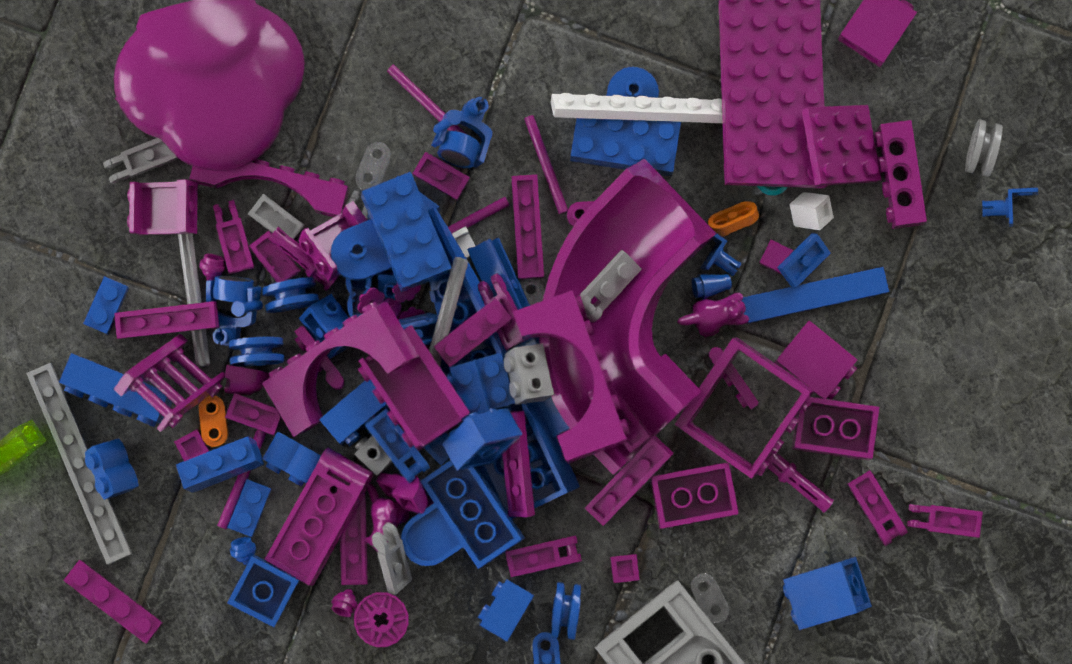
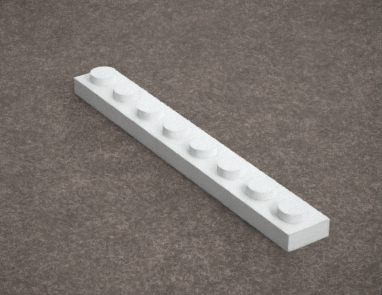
M570 93L552 94L551 97L554 117L723 123L722 99L623 97L621 95L598 96L595 94L572 95Z

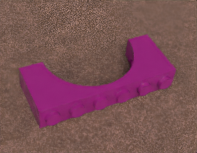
M573 290L513 311L523 340L535 337H551L565 341L577 348L592 368L594 392L587 412L575 426L557 436L567 463L626 443L625 435L630 434L625 419L619 420L616 412L621 409L616 394L610 395L607 386L612 384L607 369L601 370L598 361L603 360L599 346H593L589 336L594 335L590 321L583 320L581 312L585 308L580 295L575 297Z
M376 302L370 303L362 309V315L359 317L354 315L343 322V328L340 330L335 328L324 335V341L321 343L316 341L305 348L307 352L301 356L299 353L287 360L288 366L285 368L280 366L269 373L270 378L262 384L293 437L307 432L321 422L319 419L323 415L319 408L316 394L317 374L322 361L335 347L351 346L365 351L381 364L387 374L403 368L419 357L388 302L378 305Z

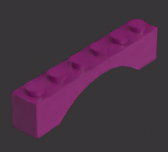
M258 159L254 163L251 162L243 167L227 171H213L192 166L189 179L198 182L199 185L218 189L227 184L242 180L259 179L272 181L298 193L312 206L317 214L333 218L342 213L349 193V188L344 185L345 181L336 178H330L329 181L319 179L320 175L312 172H305L304 175L294 173L295 169L280 165L279 169L269 167V162Z

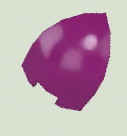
M227 365L225 373L227 381L224 391L225 393H236L238 395L254 394L264 387L262 383L269 378V373Z

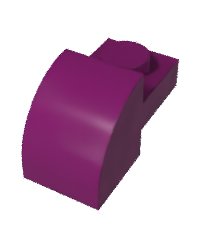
M380 473L376 480L386 496L396 499L402 509L423 514L427 508L429 496L417 475L414 476L416 479L409 484L399 474Z

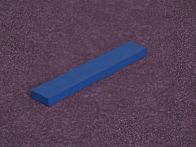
M884 267L802 284L796 288L788 287L743 297L742 302L746 306L744 314L749 317L748 323L889 293Z

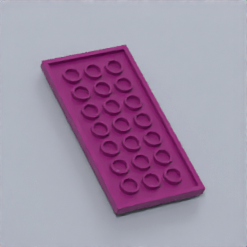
M719 0L725 185L827 187L828 185L815 186L802 114V110L808 107H824L820 0Z

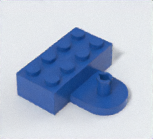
M627 67L618 71L611 78L606 96L621 95L623 97L646 96L658 98L659 89L655 78L648 71L638 67ZM577 118L570 161L626 170L645 159L660 175L672 177L681 122Z
M411 172L363 190L361 198L370 220L343 230L334 239L331 247V259L337 266L336 271L343 277L350 280H364L392 269L401 293L446 275L451 271V265Z
M451 460L420 481L434 504L426 508L423 514L419 513L410 519L405 525L401 536L405 554L416 564L423 566L439 564L464 547L478 569L484 567L525 539L478 466L457 471Z

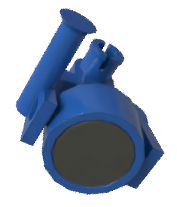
M477 97L469 100L464 104L462 111H448L443 116V119L434 126L433 130L436 135L431 146L436 148L440 145L437 153L443 161L460 168H476L484 163L492 138L491 129L482 122L489 106L485 98L482 100V97ZM452 125H464L479 135L481 145L476 139L467 134L457 131L447 132V129Z
M222 275L215 276V279L206 281V302H216V300L234 302L231 311L237 316H228L218 311L219 328L213 332V340L216 344L229 346L230 340L240 338L241 327L255 324L257 311L263 307V303L259 300L262 287H253L254 281L252 279Z

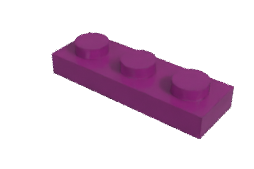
M494 298L433 347L446 364L451 367L512 318L497 298Z

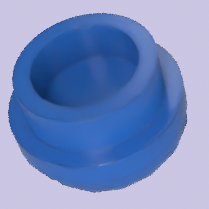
M250 537L237 538L231 542L230 554L238 562L247 565L251 556L255 554L256 545Z

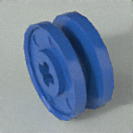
M315 278L291 279L263 287V296L275 297L276 299L265 305L266 312L291 311L308 307L318 302V294H306V290L316 286Z
M251 337L230 340L229 349L241 351V355L230 358V366H265L284 363V355L272 353V349L283 346V338Z
M557 582L551 621V637L558 638L561 627H567L568 639L575 640L581 601L580 584H574L571 595H565L564 583Z

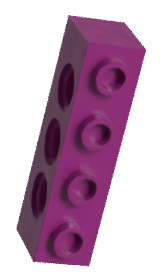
M912 121L880 124L878 132L874 133L876 147L881 149L882 157H878L880 172H884L885 182H882L884 198L888 197L889 207L886 208L887 222L892 223L893 229L924 225L927 219ZM891 144L899 145L902 149V154L899 156L893 155L889 150V146ZM896 169L904 171L906 179L904 181L896 180L893 176V171ZM900 194L906 195L910 201L909 206H901L897 201V196Z

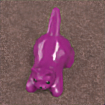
M739 292L718 301L708 299L696 301L692 307V314L679 318L677 323L680 325L695 324L700 335L709 337L717 334L722 326L744 325L748 323L749 317L744 314L746 306L742 302L743 294Z
M369 483L367 491L372 502L373 532L369 537L364 538L363 541L369 543L378 552L373 546L372 535L377 532L383 534L382 527L388 522L396 528L399 524L407 522L409 511L402 509L398 502L387 498H379L376 488Z

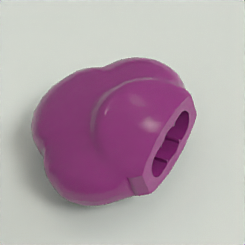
M192 0L140 15L135 32L124 44L118 55L114 69V91L118 104L129 121L144 133L161 139L181 161L206 170H234L254 162L275 142L283 123L284 111L295 100L301 88L305 68L304 54L301 44L291 27L272 11L256 4L255 0Z

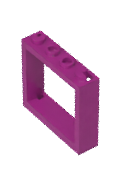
M736 337L732 338L699 387L702 392L686 406L674 425L752 479L757 474L760 476L764 474L770 465L767 459L772 453L776 455L784 444V441L781 440L786 432L791 433L799 422L796 419L797 415L801 410L806 411L814 399L811 395L814 390ZM740 351L802 393L753 465L692 423Z

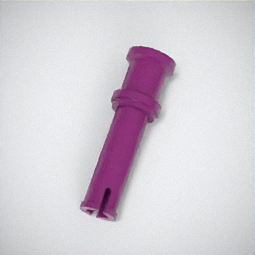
M279 226L268 238L269 241L306 270L305 273L308 277L312 276L321 283L325 291L338 278L337 276L328 281L324 275H321L309 254H305L299 243L287 235Z
M772 453L767 459V462L770 463L768 469L779 477L778 481L790 484L823 513L832 505L834 499H831L815 484L796 470L795 463H789L778 453L776 455Z

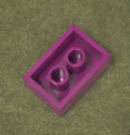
M812 397L814 400L806 411L801 410L797 415L796 419L799 422L794 428L793 450L867 461L873 459L879 407Z
M729 462L650 477L659 529L739 514Z

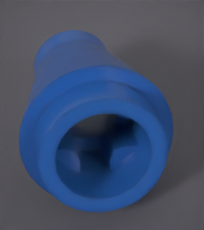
M698 274L691 281L695 298H701L702 300L729 290L732 287L729 274Z

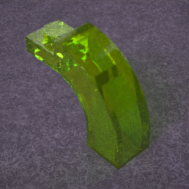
M33 420L15 427L0 440V476L25 460L47 441Z

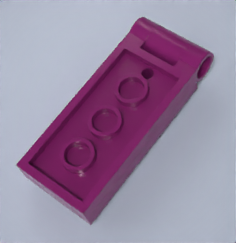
M329 447L326 448L264 560L302 582L314 586L373 477V472ZM334 487H337L336 493L333 492Z

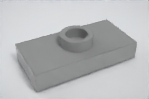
M262 194L248 213L250 217L273 233L279 226L293 239L304 227L303 223L264 194Z

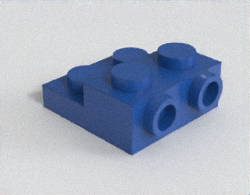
M503 352L449 367L450 373H447V379L452 387L456 389V393L470 414L474 412L481 414L492 408L497 409L515 404L509 390L510 378L504 368Z

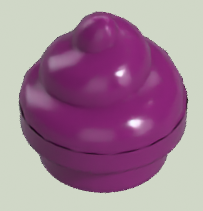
M205 254L204 258L200 260L199 267L203 275L206 276V280H213L215 276H220L225 271L226 265L224 264L225 259L216 254Z
M352 589L338 593L331 601L333 604L332 611L343 617H351L358 606Z

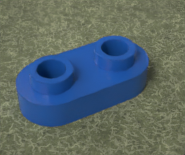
M549 632L538 634L532 643L534 664H560L557 638L551 637ZM543 640L550 642L551 646L548 650L541 649L540 644Z

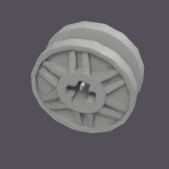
M981 119L977 121L968 148L965 163L966 172L973 173L978 163H980L982 176L989 177L991 175L1001 143L1002 124L995 123L990 133H986V121Z

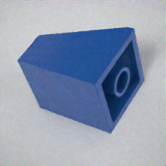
M856 557L783 579V591L785 597L788 600L790 599L793 609L791 610L793 622L798 625L799 630L852 615L872 607Z

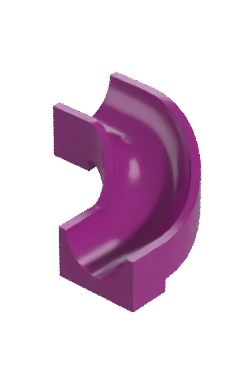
M643 159L627 168L591 204L574 225L556 257L549 275L543 301L573 290L575 297L579 296L621 250L626 252L641 268V271L605 308L602 316L595 322L590 321L594 335L589 337L593 346H599L603 360L598 362L602 371L607 369L612 387L618 395H621L649 432L656 436L702 391L666 354L661 357L656 351L652 338L654 313L658 301L671 278L716 233L668 182ZM593 297L590 303L594 305L597 299ZM582 311V312H581V315H582L583 320H584V321L589 320V319L586 317V312H585V311ZM539 337L540 344H543L554 395L551 396L563 420L571 429L582 419L590 406L591 400L588 393L594 390L592 368L584 355L571 344L556 338ZM653 436L631 453L624 444L594 455L614 475Z

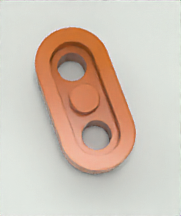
M750 201L741 202L713 214L708 220V225L718 235L724 237L754 224L759 218V212L755 203Z
M209 395L199 403L201 436L203 441L211 447H220L228 439L227 418H225L226 406L224 401L218 396L212 398ZM211 403L216 405V410L213 413L207 411V406ZM213 429L219 431V436L215 439L210 437V431Z

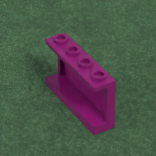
M411 325L404 329L418 353V358L403 368L387 374L381 364L370 355L365 359L361 358L358 360L362 365L358 370L366 382L372 380L376 386L373 393L380 404L386 402L391 409L387 414L394 425L401 424L405 430L402 437L411 448L415 445L419 451L463 422V419L470 412Z

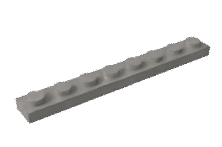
M52 363L26 373L106 564L109 565L132 555L110 500H104L95 488V476L85 463V451L88 450Z

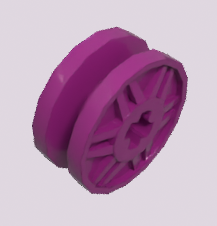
M378 592L366 596L358 604L354 613V627L358 636L365 643L375 647H388L397 643L405 635L409 625V614L404 603L396 596L387 592ZM383 612L388 615L386 619L389 620L386 626L382 624L380 627H377L375 625L377 621L374 620L375 615H382Z

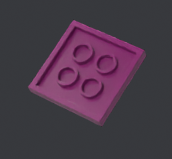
M868 105L808 107L802 110L815 186L870 183L881 180Z

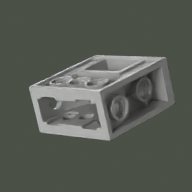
M679 581L673 582L594 646L607 664H642L623 639L663 607L682 632L643 664H701L702 657L706 654H710L713 657V664H745Z

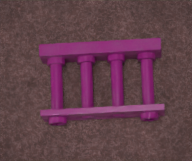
M181 333L128 370L114 388L120 396H123L130 390L132 392L136 391L165 418L157 428L160 432L168 426L175 427L185 413L209 395L213 398L222 389L223 386L220 383L225 378V373L223 372L213 379L209 378L184 355L185 351L182 348L188 340ZM171 361L179 363L203 387L200 389L195 387L170 364ZM163 371L190 396L184 399L157 372ZM144 380L146 382L150 381L167 398H169L176 405V407L173 409L168 407L158 396H156L147 386L143 384Z

